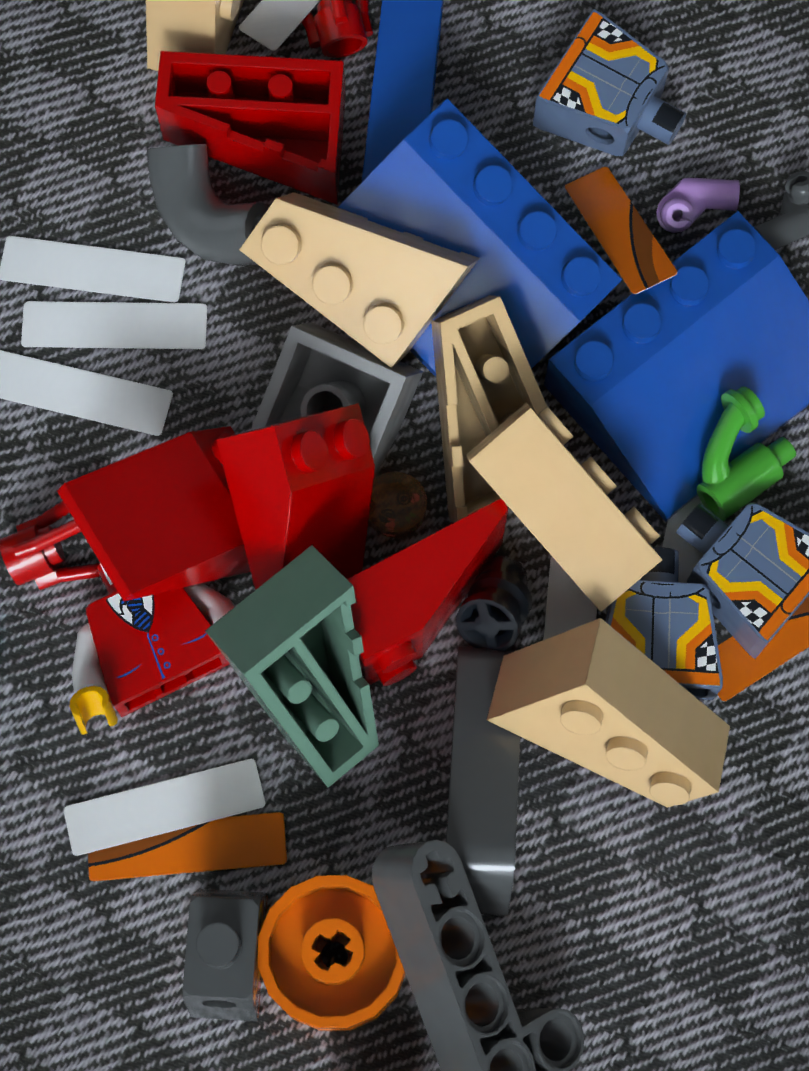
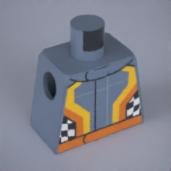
M593 9L537 95L533 126L605 153L623 156L640 130L670 145L685 120L686 112L660 99L669 72L667 63L601 12Z
M750 502L729 526L699 503L676 531L679 536L704 555L695 565L686 582L708 586L713 615L743 649L756 659L809 596V533L757 503Z
M653 547L662 558V561L608 606L605 622L697 699L713 700L723 688V676L708 586L696 583H679V551L665 547Z

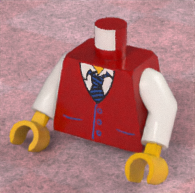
M99 563L96 569L109 595L90 603L85 608L89 623L84 625L77 633L72 668L74 695L70 700V710L82 735L88 734L86 723L95 715H105L110 727L116 725L118 718L113 706L120 716L124 717L230 665L205 630L235 607L231 600L201 583L123 601L101 563Z

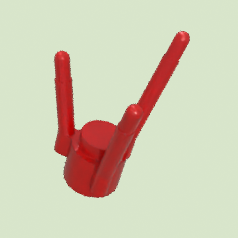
M322 0L317 5L318 13L313 17L310 11L302 21L310 48L321 46L322 53L330 58L346 57L361 51L367 45V37L373 35L369 19L368 0H355V4L352 3V0Z
M63 501L38 517L16 525L17 532L0 538V552L11 578L17 585L20 586L35 580L38 588L43 590L61 582L100 577L96 569L99 563L58 569L55 564L65 561L60 541L81 532L75 520H71L54 529L50 526L70 513Z

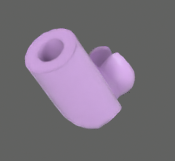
M683 178L658 204L656 214L660 226L669 232H682L689 228L706 209L736 211L740 194L739 180Z

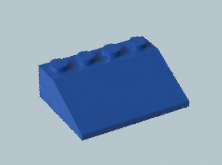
M448 98L407 135L337 207L368 218V221L402 233L408 232L424 238V241L458 253L464 252L480 258L434 320L486 296H500L531 369L622 281L620 276ZM430 324L410 351L436 377L432 324Z
M739 211L672 262L678 271L676 276L638 294H631L548 360L544 386L665 522L698 496L696 488L703 482L701 473L705 449L724 412L721 403V395L729 389L737 390L741 386H745L756 394L765 410V416L758 421V427L751 433L739 431L729 456V462L755 443L762 444L809 406V300L781 256Z

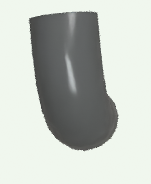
M207 144L147 149L149 179L157 210L177 242L203 260L236 266L258 265L239 249L269 207L261 202L230 204L217 195L213 189L209 174Z

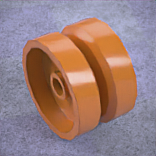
M348 875L315 876L290 887L269 909L258 935V969L269 996L295 1021L320 1031H351L376 1020L395 1001L406 976L374 886ZM332 943L343 945L346 953H348L346 963L343 966L334 963L330 968L327 967L322 961V952L326 946Z

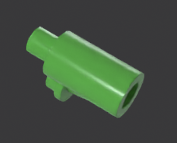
M741 386L737 390L729 389L721 395L724 412L705 449L701 473L703 482L696 488L699 499L704 507L722 521H725L781 480L784 475L782 466L796 457L793 445L786 438L780 437L767 447L761 443H755L729 462V456L739 431L751 433L758 427V421L765 416V410L761 401L752 390L745 386Z

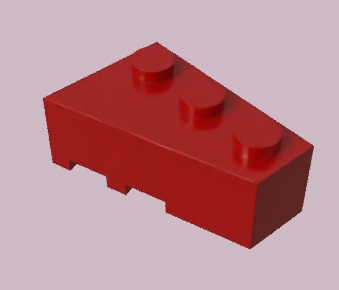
M160 51L155 109L164 141L178 146L207 144V153L210 158L338 205L346 100L344 61Z

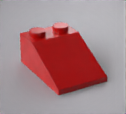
M359 403L302 416L216 440L255 590L311 545L346 579L362 572L375 464L370 448L369 433L365 427Z
M231 426L185 433L68 481L57 490L123 601L250 572L216 441L217 439L236 435Z
M501 498L347 579L354 587L356 603L351 605L354 629L362 636L364 652L359 654L362 677L369 685L380 680L383 686H389L409 676L417 669L414 661L423 657L469 592L481 567L493 558L502 545L508 507Z

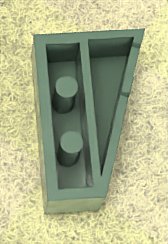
M311 545L205 630V632L288 743L329 788L379 746L370 686L362 677L359 654L364 652L362 636L354 629L351 605L356 603L354 587Z

